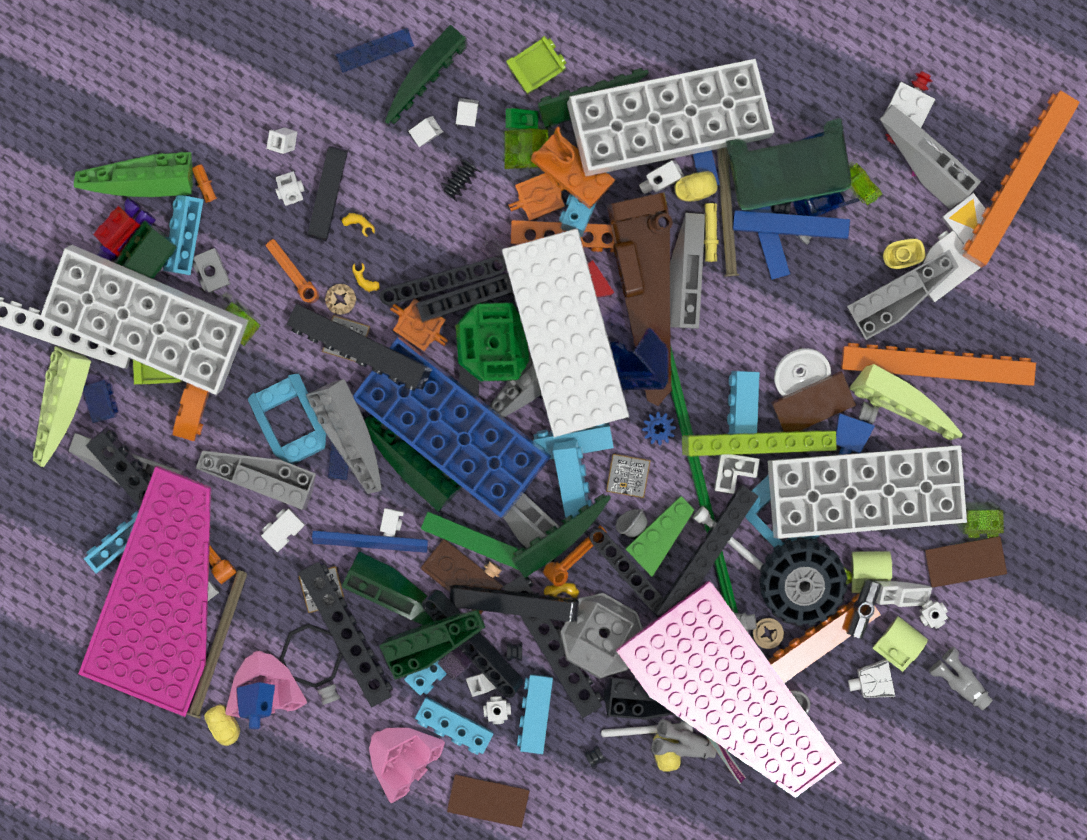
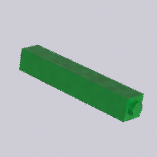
M430 511L427 512L421 530L518 569L512 558L514 557L513 553L519 548Z

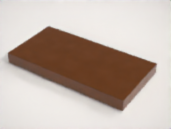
M842 371L771 402L783 432L801 431L856 406Z
M1000 536L924 550L932 588L1007 574Z
M445 539L440 542L420 568L449 592L451 585H465L497 590L503 588L501 583L486 574L481 567Z
M455 774L447 812L522 828L530 790Z

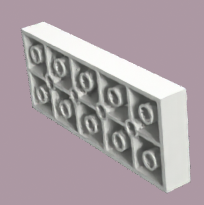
M756 59L571 96L567 102L585 177L770 138L774 133Z
M578 228L502 249L553 436L556 437L629 417Z
M74 245L64 249L40 319L215 395L222 391L249 321Z
M958 445L768 461L774 538L967 522L961 446Z

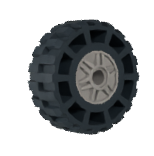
M797 537V541L789 539L781 547L779 544L774 547V552L772 554L768 553L765 558V564L761 565V576L759 577L760 591L767 608L771 610L776 618L780 617L783 622L787 624L792 622L795 626L800 627L803 624L813 626L817 621L821 620V622L828 620L827 616L830 614L834 615L838 611L837 606L842 605L844 601L843 596L847 593V575L837 553L834 550L832 551L824 542L819 543L814 538L805 540L804 537Z

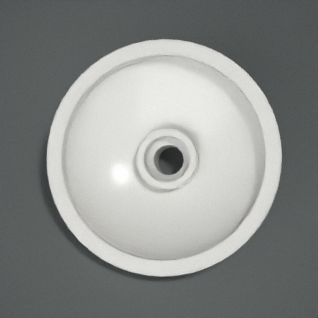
M809 348L798 349L787 354L777 365L774 374L775 386L784 397L830 376L831 368L826 357L819 351Z

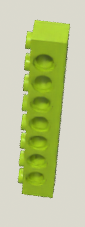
M831 430L682 436V455L686 456L836 450V431Z

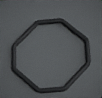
M310 624L291 631L288 634L280 656V662L286 666L284 657L292 635L306 628L332 636L331 632ZM337 643L336 646L340 653L331 677L314 684L293 676L295 681L311 687H319L333 680L343 656Z

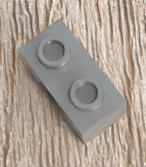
M216 248L193 257L195 262L192 264L196 273L200 272L202 276L200 283L204 291L207 290L208 293H212L231 285ZM209 266H213L216 270L212 277L206 275V269Z

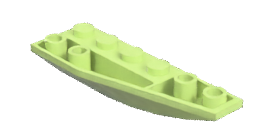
M55 346L54 351L51 353L49 370L45 374L46 380L35 449L33 451V461L41 467L46 465L57 449L75 415L91 364V360L84 355L59 346Z
M875 364L866 366L849 388L855 392L854 394L857 397L870 400L872 405L883 407L929 430L942 434L948 440L962 437L960 430L935 403L904 380Z

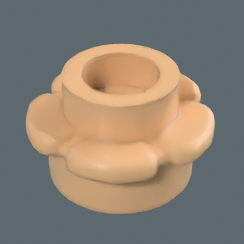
M492 561L484 565L486 574L492 578L495 576L500 577L499 574L502 569Z

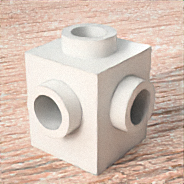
M294 171L276 177L278 188L275 190L279 200L283 199L285 206L303 200L301 192L305 190L302 181H297Z
M929 600L922 605L923 608L919 610L921 613L919 618L925 626L928 625L931 628L935 627L937 629L946 623L944 620L948 618L946 615L948 611L942 602L939 604L937 601L932 602V600ZM936 611L938 617L934 619L932 618V613Z
M502 696L490 697V700H487V705L483 706L484 717H488V722L493 721V724H502L504 720H508V715H511L510 703H506V698L502 699ZM495 708H500L501 713L495 714L493 710Z

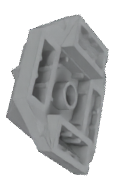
M604 593L579 598L578 621H566L560 631L566 660L599 679L627 671L628 666L616 649L643 630L637 612ZM599 630H605L608 637L602 638L599 635Z

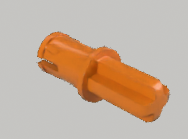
M203 165L193 167L192 170L198 182L197 187H200L205 203L216 200L217 197L210 184L212 181H209Z

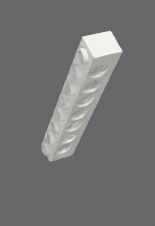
M0 297V309L6 307L8 310L6 317L2 318L0 316V326L124 369L128 368L131 358L118 352L110 355L108 348L98 345L96 349H92L90 347V340L83 337L80 338L79 342L75 343L71 338L73 333L62 329L60 336H55L53 330L56 326L46 321H43V329H36L35 323L40 319V310L29 307V310L21 308L22 304L14 301L8 304L3 302V297ZM20 313H24L26 316V321L23 324L17 321Z

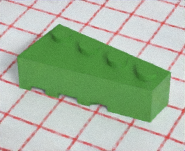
M680 495L625 549L653 576L694 512V509Z

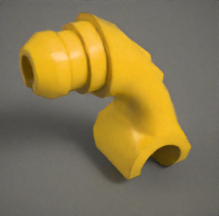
M349 213L341 220L344 226L356 223L361 224L363 227L362 233L366 237H368L366 233L367 228H371L372 232L375 233L374 226L362 215Z
M354 263L352 272L358 285L369 293L378 291L379 282L364 279L362 275L365 270L364 264L362 263L361 271H356Z
M565 583L560 587L549 585L544 588V595L557 597V594L562 592L569 594L572 598H576L579 595V590L576 589V585L573 583Z

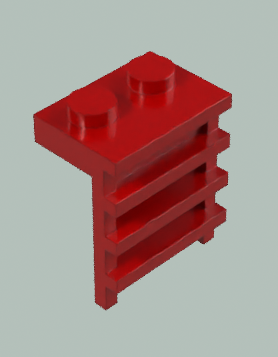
M117 206L93 235L103 246L119 257L130 239L119 251L117 250L136 228L139 229L141 225L132 219L124 209Z

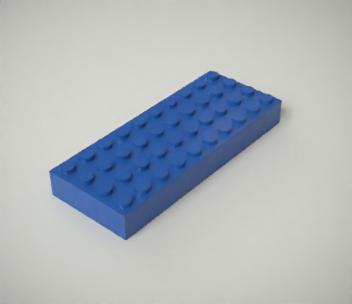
M397 337L390 346L391 349L432 368L423 390L417 388L415 391L405 387L404 382L399 381L397 383L388 379L389 375L384 372L380 375L371 371L353 395L355 402L499 517H505L551 458V455L403 337Z

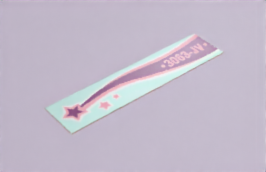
M706 736L735 779L741 784L746 777L728 751Z

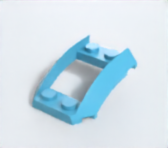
M300 374L288 375V378L256 394L253 392L248 398L249 404L276 457L290 464H295L325 449L326 433L309 404L306 396L308 391ZM298 396L315 431L281 447L265 412Z
M768 475L752 490L759 497L745 518L773 547H776L778 544L781 547L785 542L783 543L780 539L774 538L772 530L756 515L771 501ZM820 535L802 537L805 540H810V538L817 539ZM790 537L787 539H791V541H797V537Z

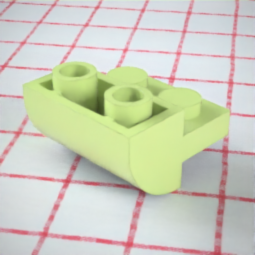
M890 551L852 552V593L861 592L865 578L873 581H891L892 559Z
M897 616L875 643L873 649L903 672L918 657L928 639Z

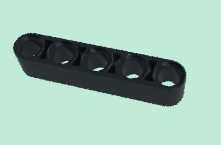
M333 146L328 147L307 237L322 241H327L347 159L348 150Z

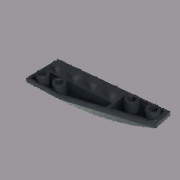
M605 677L603 695L608 717L646 720L675 714L652 699L637 678Z

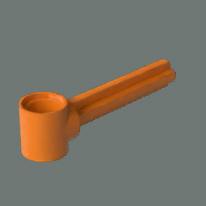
M270 240L266 244V248L298 288L297 293L301 299L309 304L315 303L319 299V291L311 281L307 282L276 240ZM309 289L314 291L312 299L305 298V292Z
M596 532L593 535V540L598 542L603 537V534ZM589 536L560 564L558 562H551L545 566L543 574L555 586L560 587L566 583L568 579L567 570L594 546Z
M209 544V563L213 567L211 573L220 584H223L236 574L237 571L227 559L222 560Z

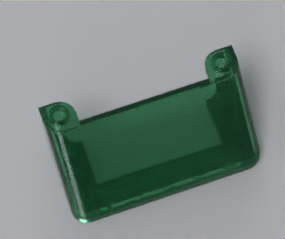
M841 118L828 121L824 126L825 136L751 151H748L746 142L741 139L726 141L728 161L738 206L743 210H753L848 190L851 186V173Z

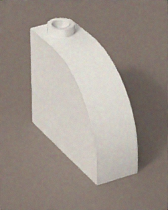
M946 230L939 235V241L927 251L925 259L922 261V264L950 250L959 266L928 295L932 303L936 302L981 268L962 256L965 251L963 250L964 244L954 231L948 233Z

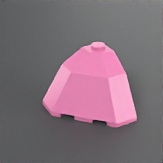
M256 651L245 658L234 677L226 715L240 718L237 688L258 682L275 685L271 714L275 713V709L287 710V712L295 711L307 704V701L290 670L271 654Z
M386 728L372 735L369 746L372 768L390 803L404 797L410 791L409 788L413 780L419 781L427 772L426 766L428 763L436 761L441 756L445 744L442 739L411 728Z

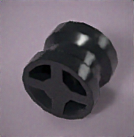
M776 196L773 213L789 215L792 199H782L780 196Z
M507 642V661L512 659L522 661L523 642H518L517 644Z
M598 745L594 746L593 750L584 752L593 769L599 763L607 762Z

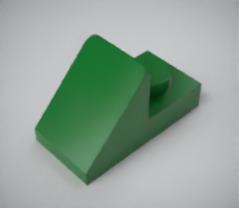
M507 108L506 128H509V130H538V111Z

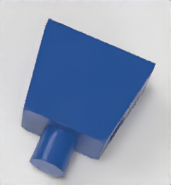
M839 413L835 429L836 445L841 446L838 455L851 454L852 450L860 453L875 425Z
M258 682L237 688L238 713L240 718L249 719V729H260L261 718L270 717L275 685Z

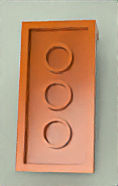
M557 127L547 142L532 154L531 161L581 203L591 209L611 187L615 179L607 172L585 177L579 149L566 140L560 133L561 128Z

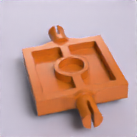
M544 173L516 184L515 187L519 194V200L508 204L511 212L522 208L526 212L529 221L565 207L561 198V191L566 189L548 174Z
M415 298L404 310L396 304L393 307L399 311L394 308L390 309L399 315L398 323L393 331L424 352L434 340L443 346L448 342V339L439 334L446 319L440 317L421 324L415 306L420 302Z

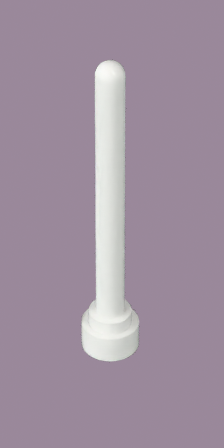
M703 506L693 516L698 523L707 524L710 528L715 522L710 518L709 511ZM731 537L728 544L760 570L763 563L736 539Z
M686 721L672 724L679 731L689 730L693 733V727ZM657 725L605 729L601 731V736L613 737L657 733Z

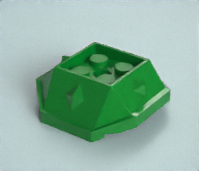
M512 303L476 304L456 324L459 365L480 382L515 381L519 379L529 362V352L520 314Z

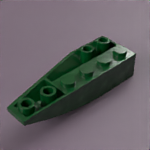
M449 25L411 68L401 84L386 117L385 123L388 126L391 123L393 125L397 123L401 118L399 114L404 109L408 111L413 106V99L417 95L421 97L427 91L426 86L430 82L434 83L441 76L439 72L443 68L448 69L454 62L453 57L456 54L461 55L466 50L467 38L453 26Z
M643 68L633 70L630 75L620 74L613 77V80H602L590 87H580L577 91L570 92V90L560 92L559 96L552 98V96L541 98L540 103H538V109L544 127L548 128L571 120L567 105L571 96L639 83L649 74L648 69L643 71Z
M144 220L115 263L153 279L161 271L168 258L172 256L177 246L160 229Z
M373 415L364 420L372 442L401 478L435 510L439 512L463 488Z
M604 493L594 499L596 503L590 507L588 504L578 510L579 514L575 517L569 515L563 519V525L560 527H551L546 531V536L543 538L538 536L529 542L531 546L524 549L521 547L515 551L512 561L524 578L569 548L600 515L611 499L610 495L605 496Z
M360 551L358 552L341 586L342 588L419 624L425 625L433 622V619L422 608V602L428 595L394 567Z
M478 609L433 621L388 637L379 646L396 680L429 668L486 626Z

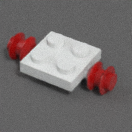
M923 71L915 73L918 78L916 81H911L915 88L900 82L888 106L889 108L891 105H894L920 128L935 101L934 98L922 93V91L929 90L926 86L927 83L933 82L930 79L931 76ZM885 134L888 137L887 141L896 145L890 135Z

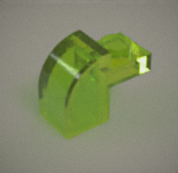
M857 163L841 174L856 197L867 206L883 195L881 190L870 180L866 171Z

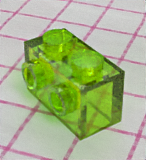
M966 510L967 522L963 523V534H968V538H978L980 534H987V537H999V533H1004L1003 510Z

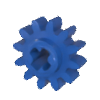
M657 412L655 418L649 414L651 420L643 421L647 428H642V431L648 432L644 438L651 437V444L658 440L659 446H661L662 440L669 443L667 437H674L671 430L676 429L675 426H670L673 419L666 420L667 413L660 417V413ZM661 423L664 431L663 433L659 432L656 434L654 426Z

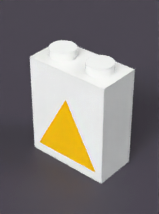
M972 193L942 216L941 219L950 231H954L965 245L967 240H971L974 236L972 231L977 223L981 224L983 220L981 216L985 207Z

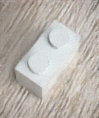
M290 508L287 511L285 509L281 510L276 515L278 520L274 524L269 522L262 529L264 533L261 536L276 552H279L290 541L287 538L291 534L293 536L296 535L306 525Z

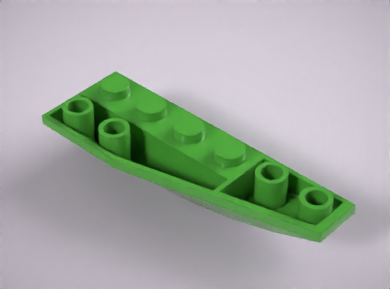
M191 152L153 154L75 172L73 185L74 188L119 196L162 197L192 195Z

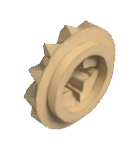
M336 284L327 291L325 302L331 312L342 315L354 308L356 296L349 286ZM334 293L340 296L347 293L344 297L347 305L342 303L334 305L337 301Z
M765 618L756 624L757 629L753 630V637L760 647L772 649L781 643L784 631L777 620ZM764 626L769 630L776 629L771 634L772 641L767 636L761 637L765 633Z

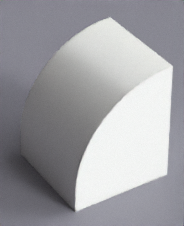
M460 98L456 124L475 127L479 101Z
M431 116L409 130V133L417 145L421 147L443 133L434 117Z
M482 672L466 679L472 697L495 689V686Z

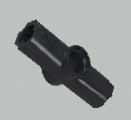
M865 578L858 600L853 605L854 612L846 632L847 634L863 639L869 620L875 612L874 606L882 586L881 583ZM866 604L868 606L867 610L861 613V607Z

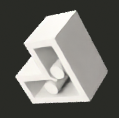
M733 454L720 455L714 490L734 494L737 475L757 477L759 459Z

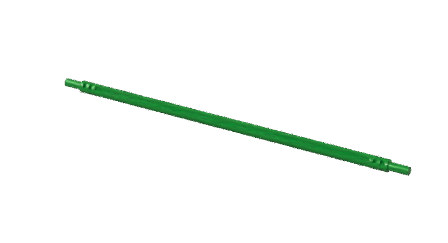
M671 347V394L682 436L693 435ZM687 456L700 508L702 506L705 507L711 515L710 518L715 521L699 456ZM704 524L706 533H708L710 527L707 524ZM722 550L714 562L722 597L732 612L738 613Z

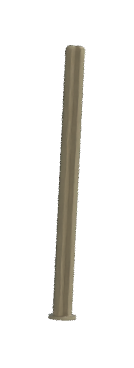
M724 147L717 149L726 274L724 277L740 275L737 274L728 148Z
M238 570L190 711L186 713L192 717L201 718L199 714L247 573Z

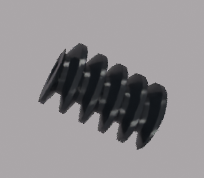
M460 159L463 166H455L458 172L451 170L450 173L453 178H445L448 184H440L443 188L442 191L456 202L458 200L455 195L462 196L463 194L460 189L467 190L465 183L472 184L470 177L477 178L475 171L480 172L475 166L464 159Z

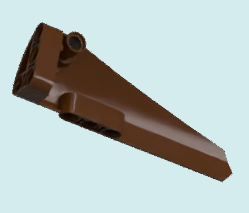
M664 192L607 205L615 242L613 249L647 401L656 406H659L672 391L670 228L672 227L673 220L668 212ZM660 217H663L666 221L664 228L658 224Z

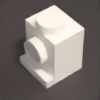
M287 128L275 131L269 130L267 149L282 154L295 150L297 131Z
M388 508L384 509L380 531L384 532V536L395 537L396 530L400 531L402 524L399 516H403L404 512Z

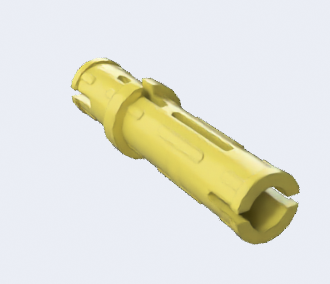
M716 203L705 204V262H717V244H719V240H717Z

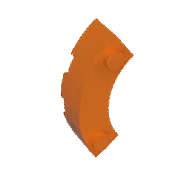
M187 383L186 389L184 388L181 405L176 416L172 435L190 441H195L197 434L201 435L204 424H201V420L209 395L208 391Z

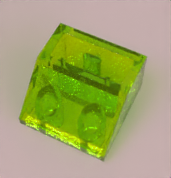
M531 128L505 131V169H540L531 161L532 154L547 142L548 130Z

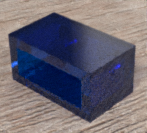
M103 380L84 386L83 391L92 423L117 417L116 413L119 412L117 402L112 400L111 395L114 394L111 383Z

